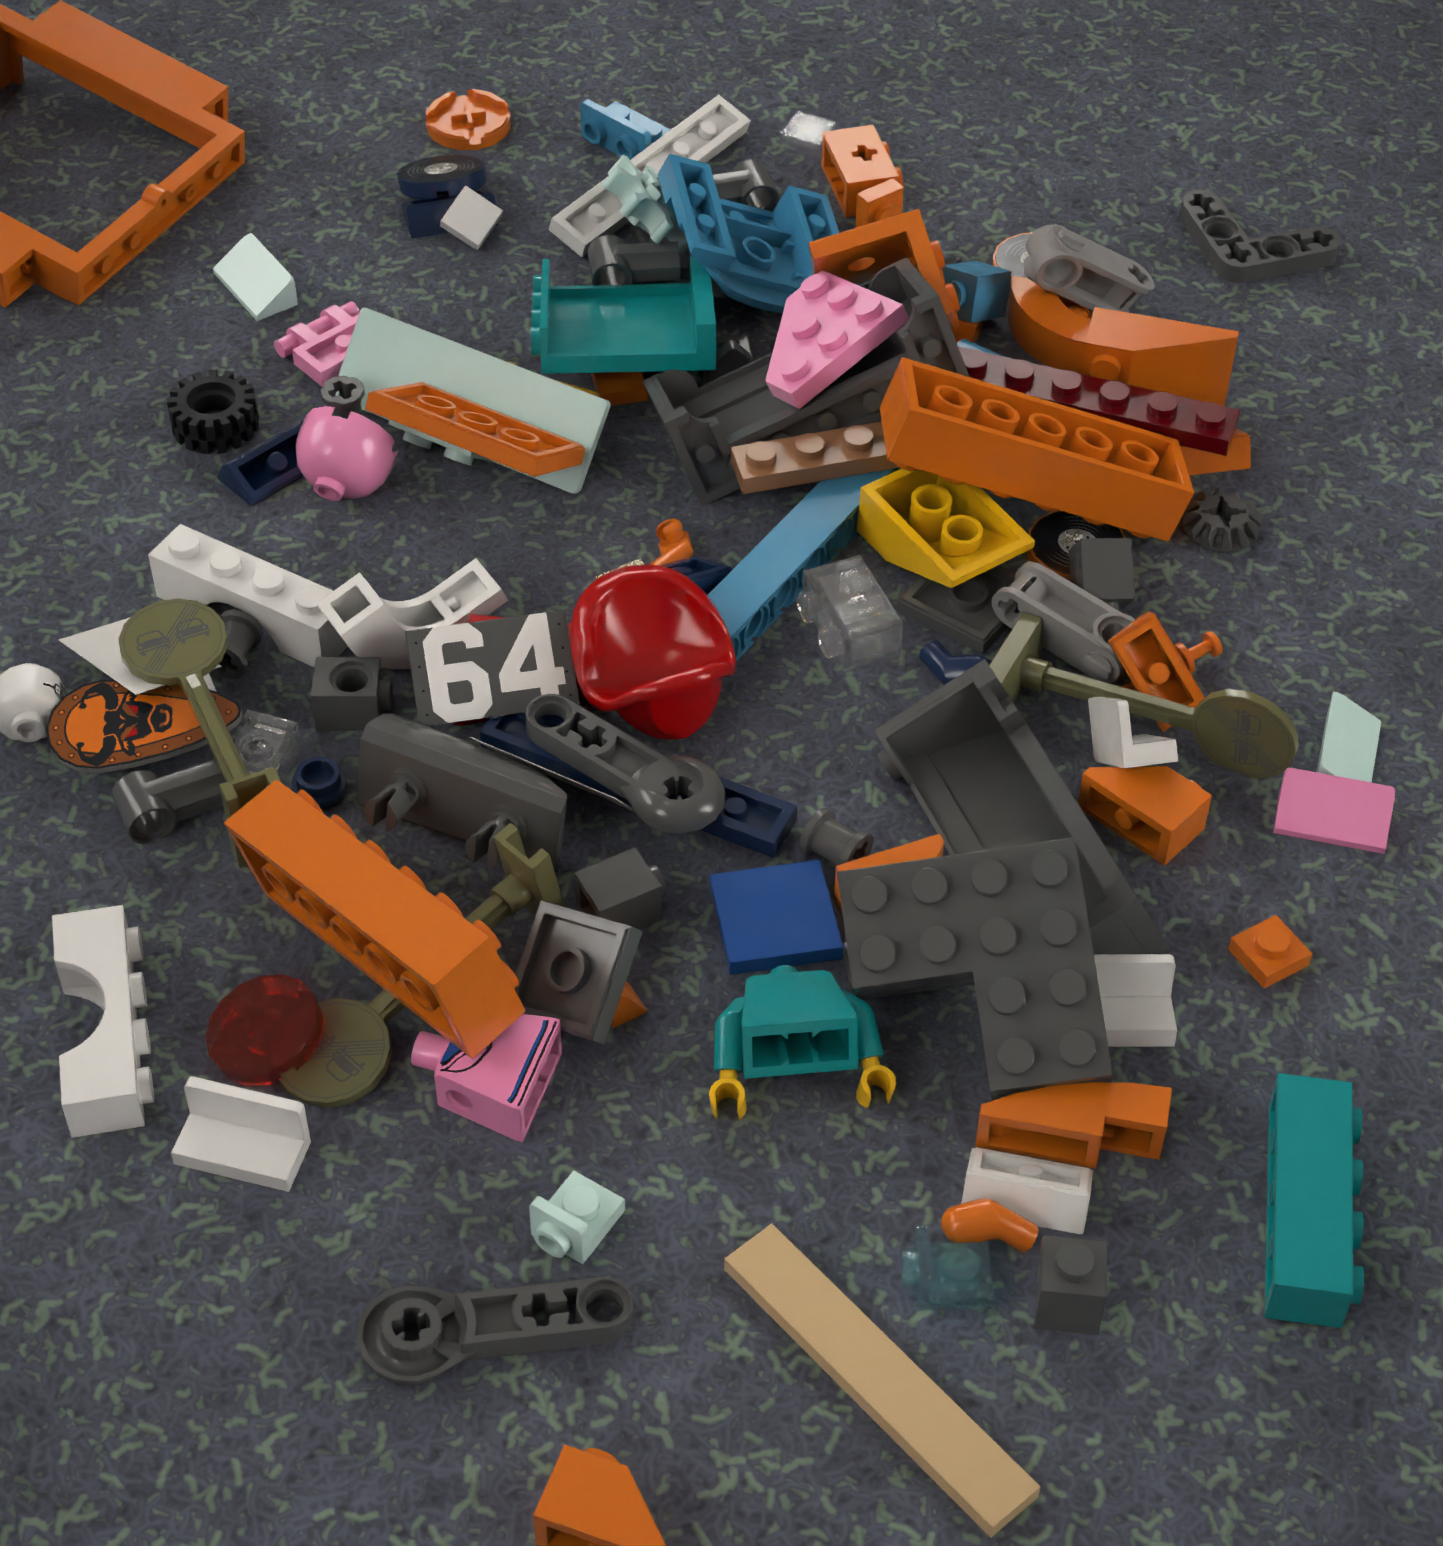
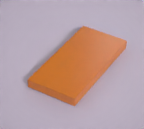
M424 382L372 391L368 393L365 410L533 477L581 465L586 449L582 444Z

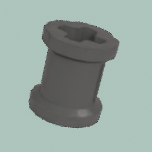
M337 376L324 383L320 391L321 398L325 405L335 407L332 416L347 419L352 411L367 418L361 406L365 390L360 380L353 377Z
M228 610L220 615L225 624L228 646L223 660L219 663L222 667L213 669L210 673L216 676L239 679L247 669L248 662L246 657L250 649L260 644L264 631L258 620L250 614L241 610Z
M821 808L806 824L799 841V849L807 855L817 853L832 863L840 865L869 856L874 837L865 830L853 831L836 821L834 812L827 808Z

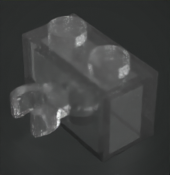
M860 555L803 571L802 593L797 596L799 613L806 624L813 623L818 631V641L823 655L826 658L833 657L843 674L900 657L903 622Z

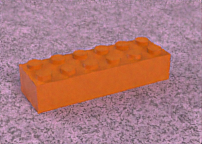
M901 358L880 405L887 460L894 462L900 468L908 471H917L919 469L940 475L946 481L957 485L967 483L988 489L992 494L1001 498L1015 497L1033 502L1046 511L1057 512L1060 510L1081 516L1085 521L1094 525L1108 524L1126 529L1129 533L1139 538L1147 539L1153 537L1168 542L1194 495L1178 439L908 358Z
M276 779L224 822L261 889L273 902L470 1058L476 1057L526 1012L515 990L519 985V980L511 968L499 958L497 950L501 948V943L494 932L480 920H476L472 924L467 921L457 905L444 893L439 892L434 896L428 892L422 880L409 867L405 865L400 869L394 867L385 852L370 839L365 843L359 841L350 826L340 816L334 814L328 818L323 814L317 802L306 791L301 789L295 793Z

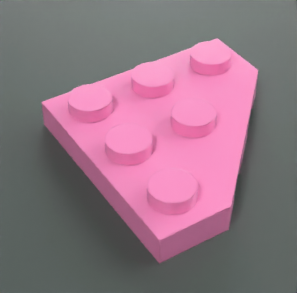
M823 270L806 278L801 283L800 288L786 299L765 379L772 395L798 409L802 408L907 323L909 316L903 304Z

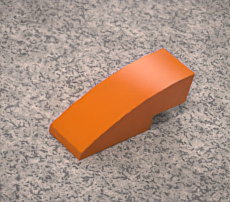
M1087 1082L1054 1085L1014 1093L981 1104L975 1147L1094 1169L1097 1166L1100 1149L1160 1160L1168 1125L1172 1088L1138 1083Z

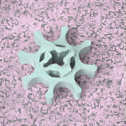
M622 155L608 171L609 176L602 183V186L621 199L620 203L623 207L620 209V213L634 226H638L648 232L650 238L657 244L664 237L669 241H678L679 252L684 253L688 249L686 235L679 228L676 215L665 204L660 181L655 170L647 165L641 172L627 156Z

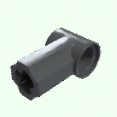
M749 159L735 166L732 172L713 175L717 192L721 199L773 212L779 202V195L765 164L759 160Z
M605 235L595 239L589 246L588 258L593 285H631L634 283L680 280L678 241L660 242L659 244L655 242L626 244L623 239L617 236Z
M213 759L159 778L151 771L140 770L131 772L116 782L112 789V798L130 838L138 844H147L152 842L151 837L159 835L161 839L169 836L175 829L178 821L223 807L219 784L226 781L216 760Z

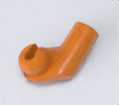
M988 1198L972 1200L952 1206L943 1213L941 1218L943 1233L952 1243L958 1245H971L999 1239L1016 1250L1025 1253L1033 1246L1039 1231L1036 1224Z

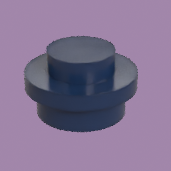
M319 756L306 759L297 767L291 781L292 791L295 793L301 789L306 791L320 808H324L342 799L347 790V780L344 771L335 761Z

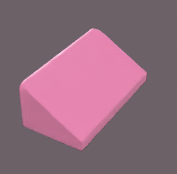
M1286 768L1279 791L1273 833L1384 854L1395 800V788L1296 768Z

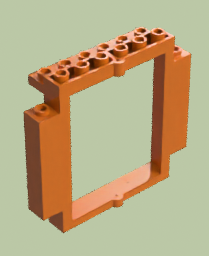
M61 0L45 12L39 14L34 20L0 4V91L11 82L20 84L24 81L22 58L24 56L200 148L158 185L155 183L149 184L138 202L78 252L0 211V306L6 308L35 283L63 299L80 305L245 163V131L227 122L228 86Z

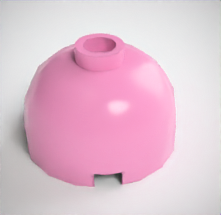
M335 407L313 408L306 415L296 441L297 466L303 476L313 486L314 491L319 496L330 501H340L341 498L351 500L369 496L384 484L396 462L398 451H392L395 443L393 437L379 424L361 414L351 411L348 418L345 419L339 416H332Z

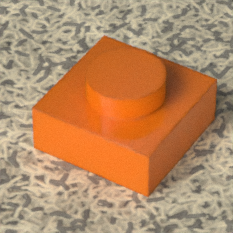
M892 178L857 193L855 228L902 214L904 187Z
M1277 915L1231 937L1228 948L1233 956L1264 989L1309 966L1313 954Z

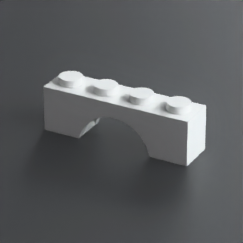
M179 524L148 554L156 595L163 600L177 598L198 601L206 606L213 602L232 605L256 618L272 637L281 653L312 667H315L316 657H338L348 647L316 604L333 592L331 589L182 524Z
M123 905L52 915L54 961L63 993L90 1000L104 1010L102 1020L91 1036L77 1047L59 1056L61 1104L71 1138L145 1126L144 1104L154 1102V1087L150 1067H141L140 1055L151 1054L146 1018L137 1019L136 1008L147 1007L143 973H134L133 962L143 961L144 959L140 929L138 926L128 928Z

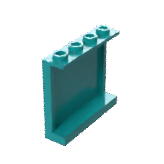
M690 256V283L550 286L549 259H542V275H533V309L531 310V356L541 357L542 374L716 370V319L711 276L693 256Z

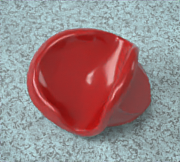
M648 564L625 566L610 571L593 581L582 592L575 605L570 628L572 661L580 689L591 705L601 711L616 710L620 717L633 728L651 737L664 740L685 739L698 731L707 722L718 702L722 678L733 675L736 670V655L731 637L720 612L708 595L695 582L684 574L664 566Z

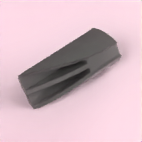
M383 714L366 724L360 738L356 803L365 807V817L373 827L386 818V831H390L401 819L466 841L465 852L473 863L488 853L486 867L488 868L495 865L500 858L493 837L511 823L519 830L527 858L530 859L542 848L550 854L554 871L559 872L567 795L550 779L507 756L396 714Z

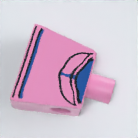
M522 1014L473 1059L444 1036L421 1031L412 1049L411 1063L413 1066L435 1071L434 1079L439 1106L513 1140L523 1142L562 1054L560 1019Z

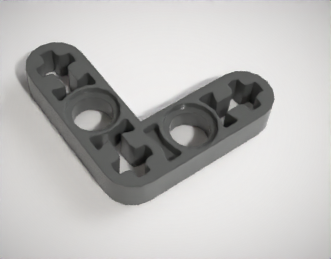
M1200 189L1189 191L1182 198L1179 215L1182 223L1216 273L1222 279L1229 282L1244 283L1333 265L1338 260L1342 239L1335 230L1322 226L1308 227L1249 239L1217 194ZM1220 234L1226 236L1227 238H1214L1210 235ZM1270 253H1281L1287 257H1275L1270 255Z

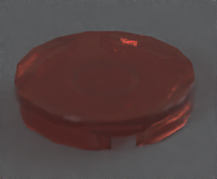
M284 974L259 976L240 984L220 1001L210 1016L205 1035L208 1054L229 1080L245 1086L270 1085L283 1079L280 1074L288 1071L293 1066L298 1070L309 1061L321 1042L325 1020L317 998L301 980Z

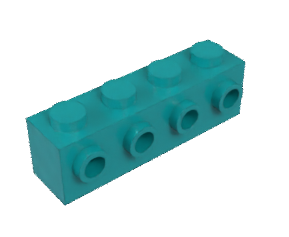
M1283 1073L1277 1074L1268 1107L1264 1318L1342 1328L1350 1304L1359 1305L1361 1302L1364 1286L1363 1266L1353 1265V1249H1360L1364 1220L1362 1212L1353 1211V1196L1358 1197L1361 1191L1363 1161L1362 1159L1353 1158V1144L1358 1145L1360 1141L1363 1113L1362 1108L1352 1107V1082Z

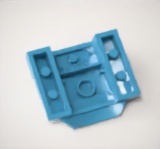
M669 154L658 172L665 204L676 215L678 226L686 235L690 254L707 270L726 296L746 305L783 314L786 299L800 288L801 283L806 278L812 275L808 242L839 233L827 195L789 185L775 209L771 212L719 198L710 164Z

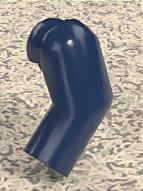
M937 640L927 643L919 654L920 660L943 685L984 659L989 665L992 662L991 659H987L983 655L952 656Z

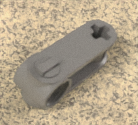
M1057 224L1045 225L1034 231L1027 240L1026 250L1028 256L1023 261L1026 278L1036 282L1045 290L1052 291L1091 310H1094V307L1129 313V308L1142 294H1149L1155 287L1151 275L1140 264L1074 233L1064 226Z
M1037 562L1022 564L1016 571L1015 580L1009 587L999 589L992 597L994 613L999 620L1012 629L1023 612L1042 617V647L1082 671L1090 678L1110 684L1120 683L1129 678L1109 645L1108 640L1135 620L1133 617L1118 611ZM1031 578H1035V579H1036V580L1033 582V584H1032V581L1030 580ZM1018 608L1020 612L1015 613L1014 611Z

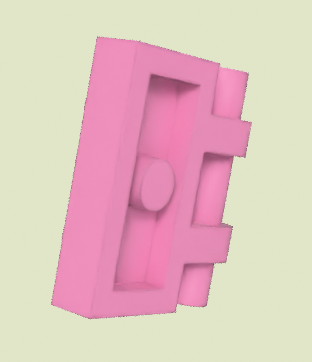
M352 301L340 307L332 305L322 310L320 317L306 325L298 323L288 328L286 335L274 342L276 352L282 358L293 353L294 365L323 387L327 380L339 375L360 313L359 308Z

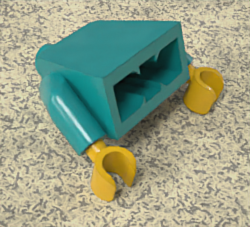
M781 965L771 970L769 974L749 977L746 979L744 997L734 999L715 1022L713 1071L719 1073V1080L713 1083L709 1091L712 1114L718 1119V1103L724 1098H734L737 1100L739 1120L745 1115L747 1110L745 1091L742 1084L737 1081V1074L743 1073L744 1079L841 1071L858 1069V1063H862L863 1073L856 1091V1099L859 1104L868 1109L871 1101L870 1085L881 1087L889 1104L896 1087V1077L888 1067L880 1065L879 1059L884 1057L873 1009L867 1002L847 990L841 989L831 972L825 970L799 972L792 966Z

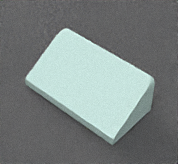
M252 233L244 236L213 268L216 277L256 321L298 305L294 278Z
M1334 691L1326 717L1316 772L1372 782L1381 721L1346 696Z

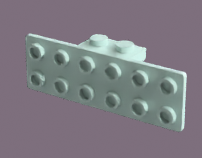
M368 308L360 310L338 375L357 378L363 383L365 395L361 401L362 410L377 416L380 415L365 410L368 393L380 389L424 382L582 444L586 449L581 465L536 477L530 476L573 494L580 492L611 407V403L608 400ZM385 418L389 420V425L405 431L403 440L427 449L431 448L433 442L444 446L446 449L443 456L467 465H472L474 458L495 462Z

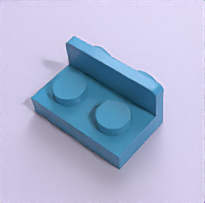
M589 99L580 104L581 136L585 137L590 143L598 144L619 157L625 155L631 160L671 130L617 101L606 108Z

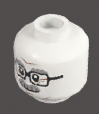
M29 663L11 667L0 674V732L9 739L23 742H34L41 738H46V726L50 713L65 696V687L60 677L49 668Z

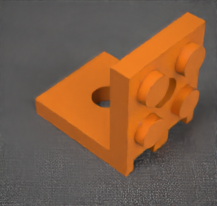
M919 208L808 242L812 275L823 270L854 284L872 280L874 275L881 269L907 258L939 295L952 332L960 328L956 311L960 310L959 302L952 282L945 284L942 268H945V260L938 240L930 242Z

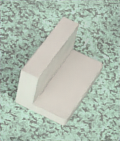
M1106 697L1088 698L1093 753L1096 762L1120 768L1178 762L1176 739L1148 734L1132 735L1127 700Z
M1094 954L1108 1047H1175L1177 1026L1171 1000L1176 967L1173 955Z
M193 1076L189 1077L184 1090L190 1114L171 1151L173 1163L289 1192L311 1143L304 1105L299 1101Z

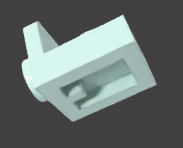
M573 1170L549 1201L537 1196L529 1205L531 1235L536 1243L548 1254L557 1258L567 1255L584 1264L624 1213L625 1199Z

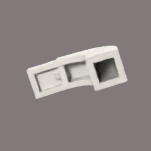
M475 558L429 592L411 600L388 601L380 598L359 572L316 604L356 656L380 657L381 667L386 669H411L405 631L468 623L470 614L488 616L506 603L508 599L495 580Z

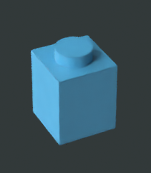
M976 260L945 265V268H942L945 284L952 282L957 294L960 310L956 311L958 319L972 323L1005 317L1012 271Z

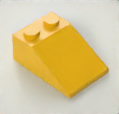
M901 468L860 488L857 532L887 562L947 587L953 588L1034 548L1035 540L981 487L967 483L957 485L946 481L940 475L919 469L917 471H908Z

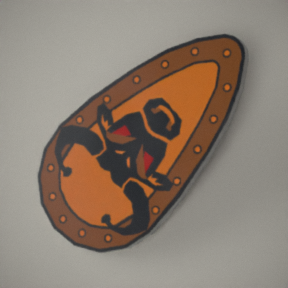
M114 679L83 684L63 696L51 711L46 726L50 750L61 764L78 772L105 773L134 768L168 759L208 744L180 685H164L135 695ZM209 689L228 731L232 730L242 720L243 714L240 705L233 699Z

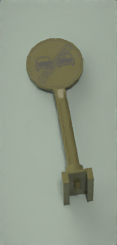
M176 598L158 601L138 610L124 623L118 639L122 662L133 675L148 683L169 686L180 685L226 781L219 785L225 818L227 820L277 779L281 782L274 766L252 774L248 773L203 678L223 660L228 640L224 621L214 609L193 600ZM228 831L231 851L238 867L247 866L248 864Z
M1024 612L1021 614L989 665L1013 702L1023 687L1041 693L1048 689L1086 701L1092 697L1127 700L1129 713L1190 730L1202 752L1213 762L1252 778L1261 779L1279 775L1291 766L1299 747L1297 729L1288 715L1269 699L1250 691L1225 689L1211 692L1194 708L1053 668L1051 662L1041 659L1042 617Z
M509 823L493 837L506 877L490 890L491 896L465 918L471 924L476 920H480L491 930L507 915L514 916L523 907L536 916L541 901L565 907L550 854L541 848L528 859L518 828ZM383 990L368 1004H363L357 1000L340 998L313 1003L294 1015L279 1033L273 1052L275 1073L290 1095L308 1105L333 1108L354 1103L373 1091L387 1073L393 1050L390 1032L386 1023L401 1011L405 1005L386 990Z

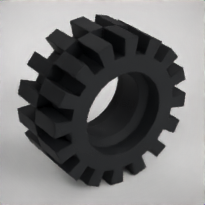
M209 370V376L202 377L201 372H196L192 374L193 381L190 382L184 377L178 381L179 388L172 387L170 397H167L172 432L180 445L186 444V449L194 451L200 446L201 454H210L211 448L217 447L218 454L227 452V445L231 444L234 449L242 447L241 438L249 442L253 438V431L258 430L259 416L256 396L252 384H247L245 377L239 375L234 379V373L225 370L223 376H218L217 370ZM209 410H224L222 412L214 414H203L204 412Z

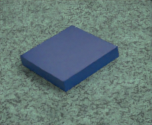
M820 860L709 875V888L729 975L769 970L781 965L798 966L843 959V944Z

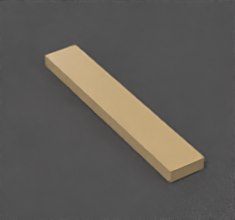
M772 1223L724 1258V1270L990 1538L1039 1497L1041 1486Z

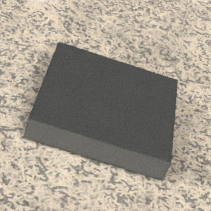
M998 565L953 588L920 576L897 599L896 611L984 654L1008 628L994 613L992 597L999 589L1009 587L1015 580V573ZM1017 608L1014 612L1019 613L1020 611Z
M541 901L515 974L519 980V985L515 990L526 1010L523 1014L560 1019L561 1031L604 1045L643 931L629 925Z

